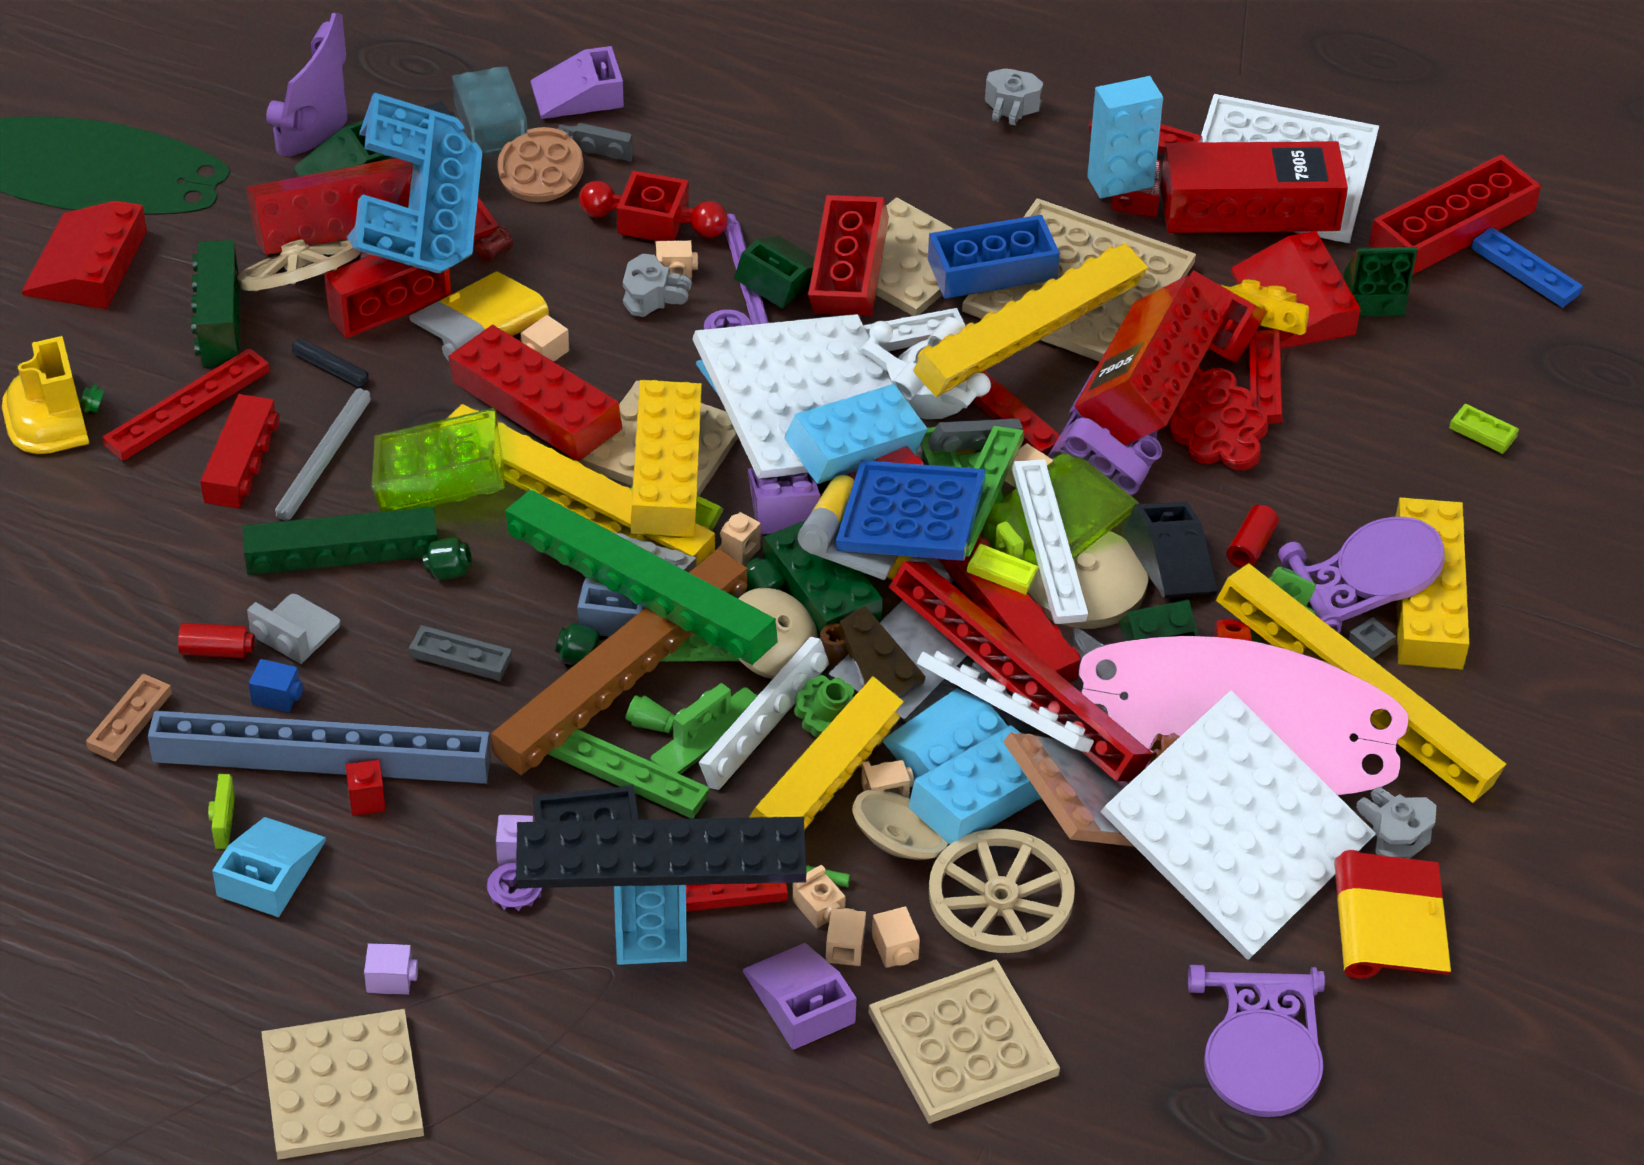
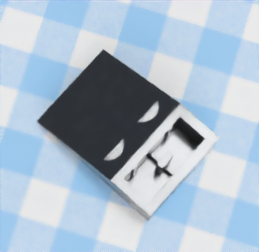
M1186 501L1135 504L1122 530V534L1162 597L1176 598L1216 595L1218 590L1202 523L1189 503Z

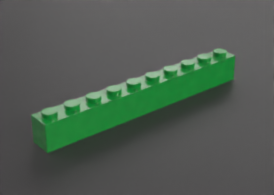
M531 489L505 510L507 530L513 538L521 540L534 547L537 551L544 552L557 559L561 564L568 565L581 572L585 577L594 579L605 585L609 590L620 593L629 598L633 603L646 607L655 612L659 617L666 618L679 625L683 630L696 634L705 639L709 644L722 648L735 658H740L753 665L778 643L776 618Z

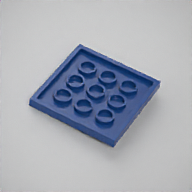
M861 460L836 538V550L964 561L986 480L985 469Z

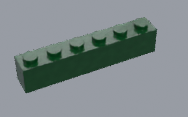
M434 507L242 525L247 575L423 558V555L427 554L429 544L432 541L438 540Z

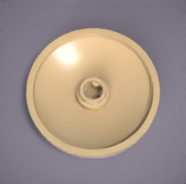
M1091 526L1064 527L1088 616L1086 622L1063 623L1062 625L1082 629H1096L1119 623L1127 612L1137 610L1144 601L1147 592L1148 573L1127 540L1120 535ZM1032 544L1026 551L1023 560L1038 566ZM1038 569V574L1027 594L1035 603L1041 605L1045 616L1054 621L1040 569Z

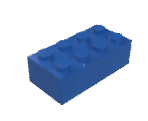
M1043 215L929 233L928 262L944 299L1046 282L1052 278L1057 280L1060 252Z

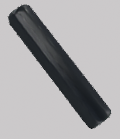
M298 338L291 346L294 355L359 388L364 387L369 381V373L302 338Z

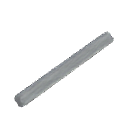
M358 388L354 391L275 508L278 519L289 521L370 402L371 398L369 397L370 392L368 390Z

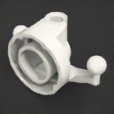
M946 317L927 340L911 346L899 358L891 355L878 345L888 343L893 336L891 325L885 321L875 322L871 326L869 331L870 338L861 348L862 353L872 358L888 372L891 384L896 385L916 414L923 419H942L956 414L961 409L967 408L976 396L986 395L991 387L990 379L985 374L974 373L967 381L935 397L913 372L919 360L917 356L928 345L934 347L947 335H956L964 328V325L953 317Z

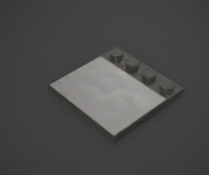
M903 599L879 621L926 676L922 685L900 698L904 702L897 711L901 717L896 725L903 726L956 688L970 693L917 664L922 651L935 655L936 651L943 652L953 657L954 661L952 664L961 668L962 664L972 667L975 661ZM847 653L826 674V677L829 680L839 677L845 683L852 685L854 697L862 689L859 681L860 675L854 661H851Z

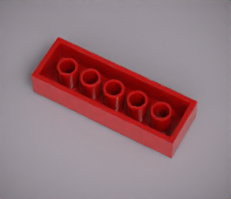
M1501 154L1373 219L1369 246L1372 248L1417 247L1413 270L1414 275L1470 246L1476 237L1490 227L1498 231L1535 212L1541 185Z
M493 324L448 356L454 384L578 462L623 429L619 402Z

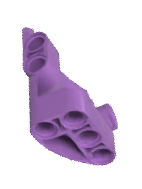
M332 13L330 22L322 23L311 41L312 58L288 82L285 102L272 100L268 106L266 121L269 126H274L275 148L279 155L294 156L323 144L338 132L348 119L343 65L346 61L343 18L340 13Z
M1093 370L1069 411L1072 416L1048 457L1056 461L1055 468L1081 484L1109 493L1133 495L1139 490L1151 465L1162 455V447L1156 439L1157 431L1124 446L1109 434L1110 431L1107 428L1103 429L1094 421L1083 418L1074 406L1095 370Z

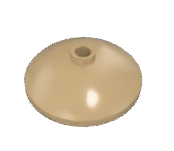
M758 588L748 591L738 598L776 618L778 643L753 665L739 658L747 668L758 675L773 679L810 637L818 638L816 625L810 613L791 595L776 589Z
M867 790L857 796L852 808L856 823L870 841L881 850L900 858L926 860L938 857L947 847L948 843L908 808L909 798L885 790Z

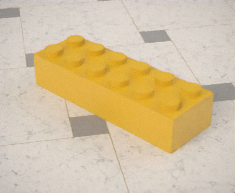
M640 380L631 511V533L694 537L702 383Z
M1399 497L1395 517L1415 518L1432 526L1442 539L1445 562L1439 576L1430 586L1418 594L1396 601L1398 664L1463 670L1469 647L1463 502Z
M872 676L760 801L749 818L804 817L805 831L814 820V816L818 811H822L834 797V793L844 787L852 777L857 767L860 768L862 762H865L872 754V750L876 745L879 746L883 739L889 735L892 727L901 717L897 711L904 701Z

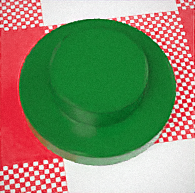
M94 383L92 389L86 387L80 404L85 406L83 411L85 413L89 411L97 413L105 391L98 388V384Z

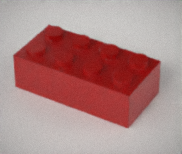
M826 195L808 293L814 314H858V316H872L889 221L884 197Z
M371 255L324 274L329 318L345 339L432 305L451 295L449 268L439 274L376 255Z

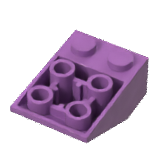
M612 46L583 50L530 80L541 119L624 107L623 80Z
M748 469L754 518L761 523V534H772L807 520L820 499L816 482L809 473L758 479L754 469Z
M806 943L743 969V973L792 1050L855 1023L857 998L840 972Z

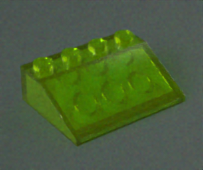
M495 408L375 435L372 489L380 511L434 507L437 504L462 501L471 496L493 494L498 490L505 489V470Z
M1062 453L1047 465L1073 560L1128 517L1135 504H1139L1137 500L1086 460ZM1016 488L1011 494L992 507L983 527L984 537L988 540L991 547L995 549L997 525L1007 521L1024 541L1023 560L1038 566L1020 496Z

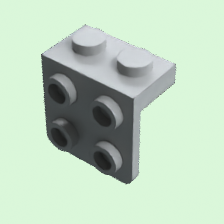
M297 594L287 596L273 611L257 602L247 609L250 633H253L259 641L300 664L340 627V619L337 616Z

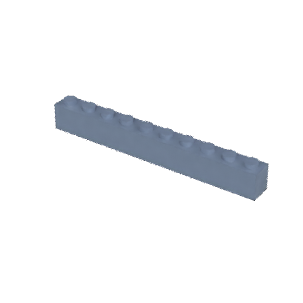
M154 711L148 733L152 761L158 763L347 775L345 764L379 760L382 777L487 784L491 761L489 732Z

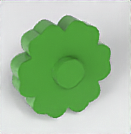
M819 675L816 678L808 679L803 690H800L795 698L794 713L797 717L803 719L802 728L818 738L854 698V688L839 677L829 680L826 676Z

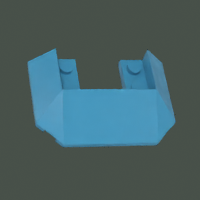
M374 92L359 135L366 136L364 149L413 163L409 205L407 208L362 194L358 200L355 227L347 236L355 250L439 274L472 254L483 151L476 142L472 143L463 132L465 127L458 118Z

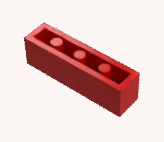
M238 394L200 480L204 503L240 508L244 498L250 495L254 474L258 475L261 468V457L264 452H268L272 431H276L279 426L280 416L275 411L274 399Z

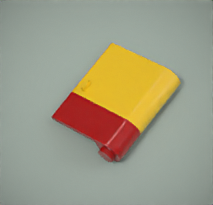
M1357 850L1344 851L1335 858L1334 868L1345 974L1356 979L1369 978L1376 975L1383 967L1449 975L1451 968L1439 862L1360 853Z

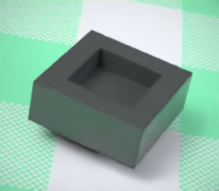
M1374 617L1352 630L1349 635V641L1371 659L1393 646L1396 638L1392 632Z

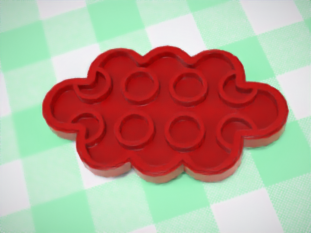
M1198 367L1168 422L1173 440L1179 444L1187 445V451L1192 460L1200 464H1212L1221 460L1228 468L1233 470H1247L1258 464L1261 459L1259 440L1268 432V418L1264 411L1254 407L1252 393L1246 388L1238 387L1234 374L1223 368H1213L1203 372Z

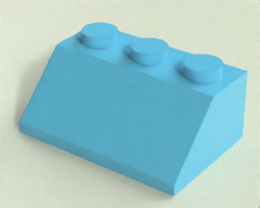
M956 688L884 738L883 743L898 761L903 760L905 767L912 769L915 780L1008 726L989 702Z

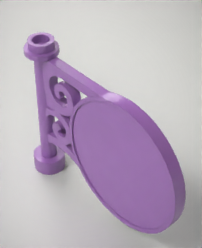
M1399 516L1379 519L1364 525L1346 540L1336 555L1319 564L1305 566L1304 562L1307 556L1301 544L1297 542L1285 544L1278 553L1283 566L1287 569H1292L1300 577L1313 582L1311 577L1318 576L1320 584H1316V589L1309 602L1317 617L1338 633L1341 631L1342 621L1391 601L1405 599L1423 591L1439 576L1445 562V551L1438 532L1424 521ZM1331 575L1334 576V579L1332 581H1330L1329 576ZM1341 595H1347L1348 597L1342 599ZM1357 595L1366 599L1355 604L1357 602ZM1335 598H1336L1337 606H1338L1339 608L1333 606V601L1335 600Z
M1189 965V993H1204L1205 986H1220L1227 995L1228 1012L1224 1020L1211 1033L1204 1055L1207 1079L1213 1090L1223 1101L1243 1113L1259 1117H1277L1297 1111L1312 1099L1319 1087L1323 1073V1058L1317 1038L1314 996L1317 995V992H1324V971H1317L1316 967H1311L1310 974L1205 972L1204 965ZM1235 987L1253 988L1258 993L1260 1002L1255 1005L1247 1004L1244 1001L1245 999L1249 1003H1253L1254 992L1249 989H1243L1237 994ZM1284 996L1282 1004L1284 1006L1290 1005L1292 1008L1286 1009L1281 1007L1278 1003V999ZM1295 996H1298L1303 1001L1306 1027L1293 1019L1298 1015L1300 1002Z

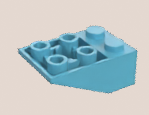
M264 817L228 845L212 870L216 895L279 917L325 844L326 837Z

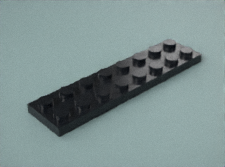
M804 817L517 822L516 888L806 883Z

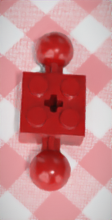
M633 170L622 195H616L609 184L598 180L587 183L579 194L581 209L591 217L600 218L608 215L612 210L617 211V233L654 241H675L682 223L692 225V228L698 235L704 238H714L723 233L728 223L725 209L717 202L704 201L694 209L688 208L689 180Z

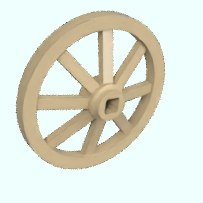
M348 239L314 246L305 244L304 240H297L281 246L282 252L280 254L260 261L243 270L237 276L242 290H254L255 292L287 284L294 285L298 281L330 270H337V267L356 258L361 251L355 250ZM321 254H335V255H333V256H331V257H327V256H324V255H321ZM283 266L287 270V272L275 274Z
M988 829L965 835L957 842L951 843L941 852L930 873L929 900L932 911L939 923L959 941L988 952L1015 953L1030 950L1046 943L1063 929L1073 908L1075 886L1072 873L1065 860L1046 842L1020 831ZM989 846H1009L1020 849L1006 877L998 876ZM977 849L988 882L985 884L953 863L962 855ZM1030 854L1040 858L1053 871L1020 886L1016 884ZM945 873L980 895L944 898L941 885ZM1057 883L1060 884L1062 899L1059 907L1021 899ZM987 908L972 928L961 922L950 911L956 909ZM1014 910L1050 919L1037 929L1026 933ZM996 916H1003L1013 935L998 936L984 933V931Z

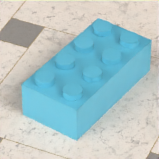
M1150 76L1095 87L1087 177L1100 199L1154 187L1163 96Z
M891 384L796 413L784 439L814 481L820 484L832 480L839 475L857 472L861 460L875 461V459L905 446H908L913 453H916L927 431V427L896 385Z
M1012 725L914 780L908 808L947 843L957 842L970 833L988 830L1041 798L1003 743L1010 732L1020 733Z
M686 885L614 886L617 965L687 961Z

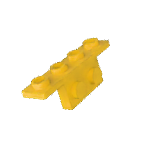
M1243 280L1241 284L1232 287L1221 285L1267 311L1260 323L1261 326L1299 335L1306 333L1309 306L1296 303L1297 294L1286 292L1285 287H1263L1256 280Z

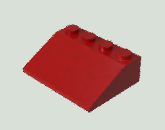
M111 201L63 213L22 290V295L108 309L147 233L143 205Z
M1317 231L1288 236L1231 267V274L1237 285L1241 284L1243 280H1256L1263 287L1282 286L1286 288V292L1297 294L1296 303L1309 306L1306 333L1299 335L1279 330L1281 349L1356 335L1360 307ZM1259 325L1262 331L1275 330L1273 328Z

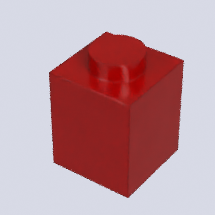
M373 760L345 764L352 816L386 811L380 761Z

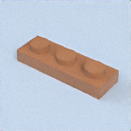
M142 674L86 740L87 750L116 762L153 717L154 711H158L172 694L171 685Z

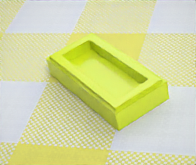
M979 544L968 563L967 572L1026 595L1038 574L1039 566Z

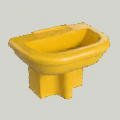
M59 336L33 342V358L18 365L19 375L13 379L2 399V412L10 440L14 446L22 451L33 454L54 453L88 445L89 440L63 337Z

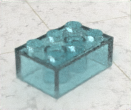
M507 66L452 75L454 103L461 123L465 127V134L472 143H477L483 151L482 153L502 150L507 142H512L517 137L527 133V119Z

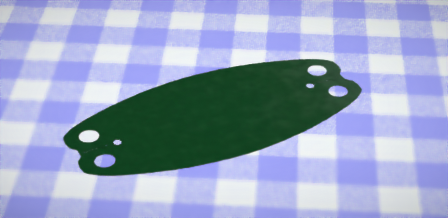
M65 117L0 118V192L44 205L79 210L111 201H121L143 205L144 214L195 211L207 208L215 202L217 193L214 189L217 183L227 178L230 171L224 162L200 149L157 133L126 125ZM210 165L215 168V173L209 177H202L198 175L197 170L201 166ZM180 178L185 180L183 183L177 182ZM189 191H198L202 194V198L198 202L189 203L184 200V195Z

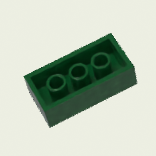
M234 240L198 242V254L192 255L193 271L197 272V274H192L193 293L197 292V295H191L192 312L196 313V316H191L192 334L198 335V338H194L195 356H201L203 368L219 367L239 354L240 285L237 279L239 270Z
M805 521L763 537V559L771 560L785 577L786 586L783 589L784 592L797 599L810 613L816 625L819 639L820 633L825 626L835 623L839 624L842 619L864 606L867 607L879 623L881 622L882 597L863 572L809 553L800 546L798 533Z

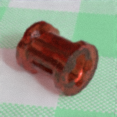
M503 226L495 227L491 234L484 238L479 237L474 241L478 255L486 262H491L499 252L510 250L514 244L511 234Z

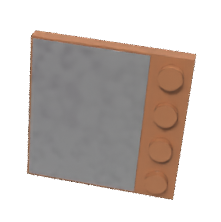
M1009 733L1003 743L1069 839L1134 846L1100 812L1108 802L1128 785L1126 781L1116 782L1080 750L1073 749L1055 738Z

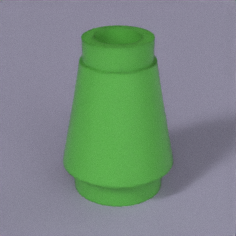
M635 695L630 703L625 720L632 722V726L670 734L673 729V718L676 715L645 695L643 697Z

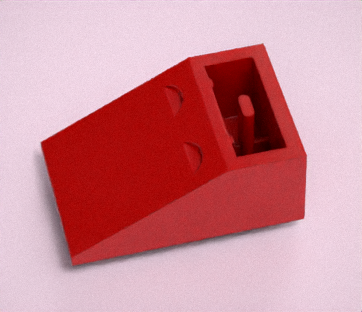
M1193 270L1189 278L1200 288L1202 294L1218 310L1223 319L1209 349L1238 364L1267 311Z

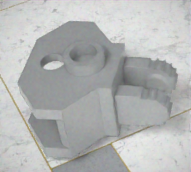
M1007 68L989 72L986 79L985 102L994 109L992 121L999 122L1001 116L1009 117V124L1016 125L1018 119H1022L1024 115L1039 112L1042 103L1040 94L1043 82L1032 73Z
M641 254L627 264L623 279V288L626 290L623 304L631 315L641 317L646 316L657 308L664 309L665 303L683 305L688 300L689 295L686 291H689L691 288V279L684 275L669 273V267L663 266L655 255Z
M1378 787L1371 792L1374 802L1364 797L1356 803L1360 814L1373 825V831L1377 836V855L1410 859L1430 844L1432 828L1436 820L1437 805L1427 797L1405 798L1401 794L1394 797L1382 787Z

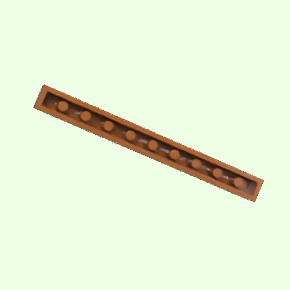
M717 549L689 572L736 598L741 597L747 590V567L720 549ZM647 608L643 609L491 733L493 755L522 776L531 767L538 766L543 758L554 748L562 746L566 739L577 729L585 727L590 719L600 710L608 708L613 700L623 691L631 689L641 676L646 672L654 670L664 657L669 653H674L687 638L696 634L683 630L679 625L666 618L659 617L655 612Z

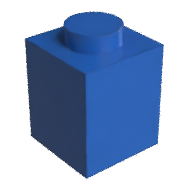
M260 659L248 683L252 705L288 713L294 701L300 700L303 692V682L299 680L298 667Z

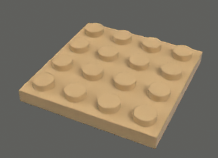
M896 197L886 205L889 221L876 295L910 315L917 316L942 296L928 262L929 233L951 230L953 228Z
M640 381L634 383L619 404L623 429L581 460L583 466L631 486L633 485ZM701 403L698 496H700L739 438L726 411Z
M997 959L869 1005L868 1013L929 1124L1059 1076V1065Z
M405 1009L261 1031L278 1160L424 1136Z

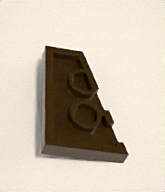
M866 606L839 622V632L850 659L854 661L859 672V681L862 688L873 676L901 698L924 683L926 676Z

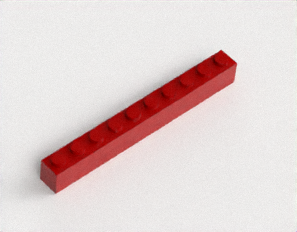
M908 446L875 459L878 462L924 465L922 459L918 455L915 456ZM979 535L970 557L965 556L964 561L938 559L971 601L1069 683L1078 679L1081 663L1078 651L1074 647H1070L1063 638L1058 626L1053 625L1045 616L1044 610L1039 603H1035L1028 594L1024 595L967 572L968 563L979 544L992 548L987 539Z
M917 561L903 562L889 585V588L1001 684L1006 686L1013 694L1016 692L1032 700L1031 707L1038 711L1040 707L1047 708L1059 715L1057 721L1066 725L1067 721H1070L1086 729L1083 735L1094 740L1088 753L1081 752L1116 782L1132 781L1144 770L1154 753L929 564Z

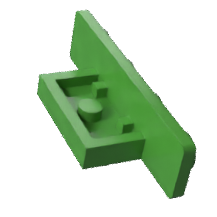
M720 683L712 690L704 692L699 700L688 708L681 709L673 718L674 739L651 756V762L682 774L708 753L756 699L757 695L744 687L731 697V690L723 683Z

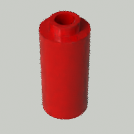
M1255 505L1248 512L1226 551L1228 560L1234 566L1240 569L1248 563L1253 567L1255 566L1279 523V517L1271 507Z
M183 622L180 625L178 635L180 655L246 659L248 652L253 653L255 636L249 632L248 626Z

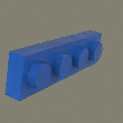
M1490 227L1473 240L1471 249L1562 308L1582 292L1583 285L1493 227Z

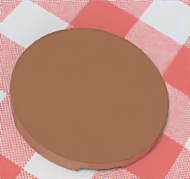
M540 127L529 129L526 134L517 137L512 142H507L499 154L497 168L501 183L510 194L528 202H547L562 197L577 185L583 173L584 160L581 148L568 136V133L555 128Z

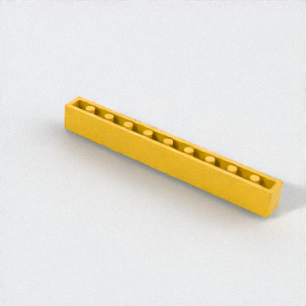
M1126 242L1116 248L1111 246L1096 259L1090 257L1081 267L1077 269L1070 268L1061 278L1048 280L1041 289L1037 291L1031 289L1017 302L1011 300L1000 311L996 313L991 311L986 314L980 322L967 324L960 333L947 335L938 345L934 347L928 345L918 354L917 358L919 360L913 372L933 395L938 397L967 381L972 374L987 370L1138 285L1149 267Z
M461 404L439 425L442 448L527 492L531 489L611 532L622 533L627 537L644 542H652L657 546L667 549L679 550L684 554L696 557V566L715 552V533L707 527L696 523L694 537L631 533L633 490L583 466L578 461H573L557 453L554 449L532 440L527 435L514 431L505 424L483 415L478 410H473Z
M1249 563L1227 578L1216 601L1271 645L1335 666L1377 687L1395 699L1408 714L1406 732L1397 739V744L1468 800L1474 803L1493 787L1506 766V763ZM1385 709L1374 710L1370 716V722L1379 730L1388 728L1392 721L1390 713Z

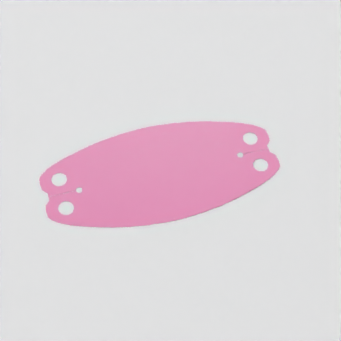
M1201 636L1159 637L1119 642L1096 648L1082 657L1079 676L1084 682L1083 688H1085L1082 690V694L1094 704L1104 705L1107 708L1108 716L1148 749L1158 733L1162 735L1176 733L1178 736H1182L1232 690L1337 795L1372 790L1382 787L1398 777L1400 757L1395 750L1397 739L1405 734L1408 726V714L1395 699L1377 687L1315 658L1253 641ZM1105 659L1113 661L1117 667L1115 676L1110 680L1100 679L1096 674L1097 664ZM1127 692L1128 699L1122 700L1120 694ZM1385 709L1390 713L1392 721L1388 728L1379 730L1372 726L1370 716L1374 710ZM1352 733H1355L1358 735V738L1361 739H1358L1356 742H1352L1349 736ZM1368 754H1377L1383 760V769L1376 775L1367 774L1362 768L1363 758Z

